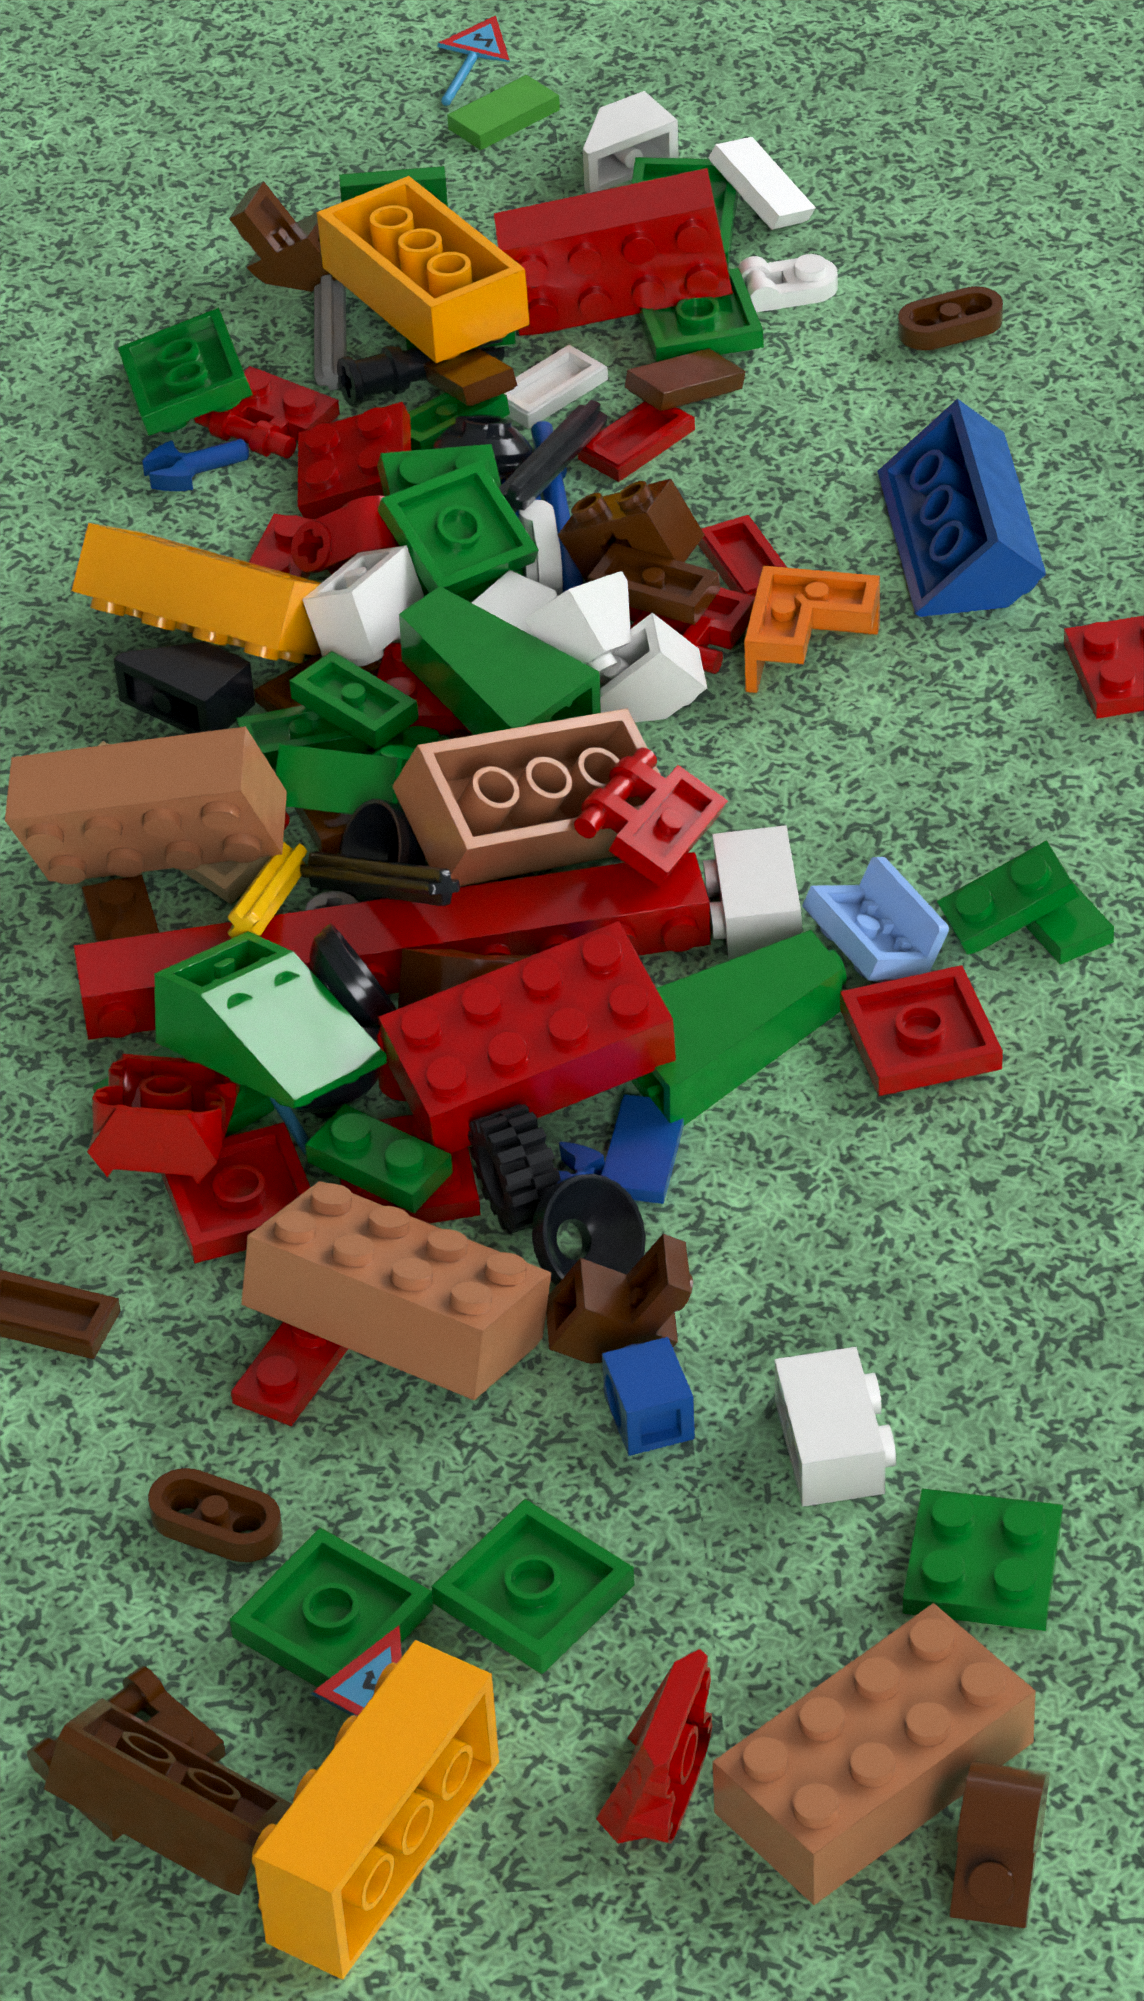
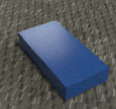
M624 1094L601 1176H606L619 1183L631 1195L633 1200L664 1204L684 1128V1119L669 1123L650 1097Z

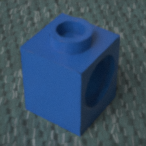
M668 1337L641 1344H631L621 1349L602 1353L604 1397L628 1456L695 1439L693 1394Z

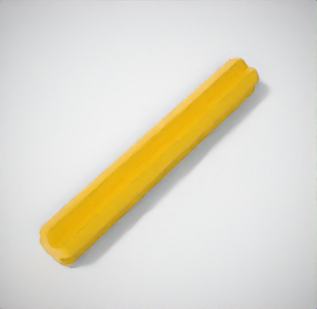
M283 842L282 855L270 856L227 916L233 924L227 932L231 938L247 931L261 936L302 876L300 867L305 865L302 859L308 852L302 844L298 843L294 848H291Z

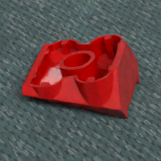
M122 1054L120 1059L113 1062L108 1069L109 1086L97 1089L92 1097L93 1136L87 1153L107 1178L113 1170L189 1175L193 1177L198 1185L218 1161L241 1085L232 1082L228 1077L208 1067L190 1062L185 1058Z
M701 1649L673 1663L628 1736V1739L635 1745L625 1773L596 1817V1820L618 1844L642 1838L671 1844L680 1828L703 1767L712 1732V1713L706 1712L711 1675L710 1668L708 1667V1655Z

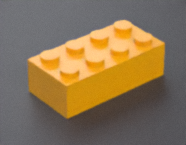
M410 176L317 212L323 268L435 363L454 359L465 351L489 341L502 339L507 334L529 325L525 268Z
M88 523L71 591L92 597L90 608L119 616L126 614L141 618V623L171 631L178 629L193 633V638L223 646L230 644L242 647L245 653L275 661L282 659L301 664L305 654L317 655L321 652L302 600L319 586L320 582L147 533Z
M414 1640L398 1663L392 1662L385 1667L378 1678L373 1697L358 1716L352 1715L346 1719L337 1734L334 1749L318 1770L311 1769L303 1776L296 1789L292 1805L277 1825L269 1824L261 1832L252 1852V1864L255 1867L259 1894L258 1907L262 1914L267 1944L333 1976L344 1979L499 1763L492 1673L417 1640Z

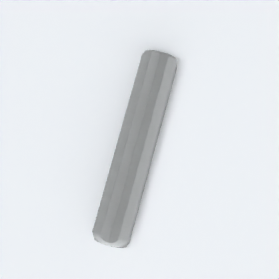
M331 274L322 276L321 284L314 287V379L318 386H328L329 390H336L340 387L337 362L338 359L347 356L346 287L338 280L333 281Z

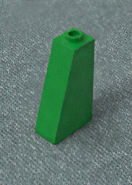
M441 586L399 614L402 662L473 735L601 713L599 671Z
M810 929L656 988L673 1018L676 1060L657 1066L653 1072L633 1079L631 1082L642 1096L651 1098L669 1123L683 1118L685 1126L841 1012L840 991H842V986L846 984L847 975L840 956L832 949L827 950Z

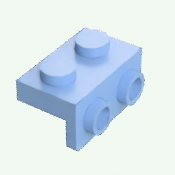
M885 857L871 858L859 885L811 886L802 905L820 926L823 935L833 941L851 960L856 972L868 979V981L881 983L887 980L930 972L949 932L947 923Z

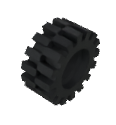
M519 1104L472 1120L469 1123L471 1131H468V1139L472 1144V1147H469L471 1158L477 1165L474 1170L477 1179H481L483 1184L481 1191L485 1200L490 1201V1209L494 1216H498L501 1228L506 1230L508 1234L532 1227L539 1202L554 1185L558 1184V1181H561L559 1170L554 1168L552 1159L555 1158L551 1147L547 1148L545 1143L546 1134L543 1128H538L537 1117L533 1112H529L528 1106Z

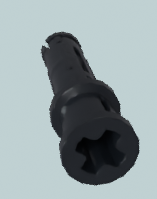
M502 339L489 341L477 346V348L500 361L505 357L504 347L495 348V346H488L482 348L487 345L503 342ZM393 345L381 348L380 354L353 360L350 356L342 357L337 362L338 382L341 392L350 406L361 404L364 397L387 391L392 392L394 395L402 394L406 389H409L411 382L427 379L423 363L429 362L432 359L417 347L402 351L400 347Z

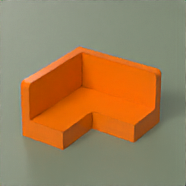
M763 566L744 640L745 692H758L765 661L804 664L812 629L878 635L880 627V576Z

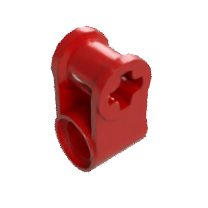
M367 496L349 501L340 509L302 524L295 532L291 543V555L294 564L300 570L308 573L328 570L332 575L357 553L399 547L396 539L378 513L381 498L385 496Z

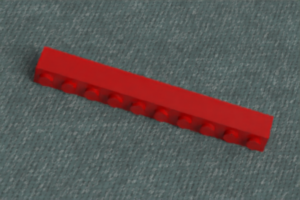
M690 852L660 887L624 862L460 887L459 892L452 893L451 904L447 906L385 898L274 915L260 937L293 951L309 968V956L313 938L321 933L323 928L332 923L363 960L385 992L392 994L399 993L402 949H454L481 955H534L617 921L620 922L638 956L667 951L683 952L693 947L711 945L710 902L695 852ZM226 922L74 945L88 1040L104 1037L121 1038L130 1033L156 1030L154 973L232 939L227 932L233 924Z

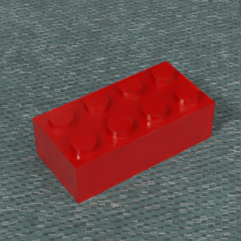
M708 168L494 213L498 248L525 268L529 325L518 329L519 336L544 334L639 314L640 307L658 310L676 306L682 299L715 298L733 294Z
M619 921L378 1017L383 1049L387 1054V1064L427 1143L450 1154L472 1145L468 1139V1131H471L469 1123L472 1120L519 1104H525L528 1106L529 1112H533L537 1118H540L651 1073L655 1070V1067L676 1060L673 1018Z

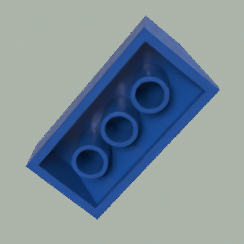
M956 399L877 471L914 612L919 617L1007 608L1022 595L1029 593L1037 585L1038 581L1046 575L1005 433L959 399Z

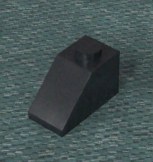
M205 641L121 652L114 658L119 700L189 734L228 729L237 721L238 717H242L255 706L250 662Z

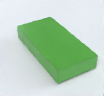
M524 75L447 114L448 129L479 150H483L559 111V95L530 76Z

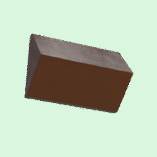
M103 1698L64 1725L57 1739L44 1790L217 1887L240 1896L255 1871V1867L252 1864V1852L259 1835L269 1824L277 1825L292 1805V1803Z

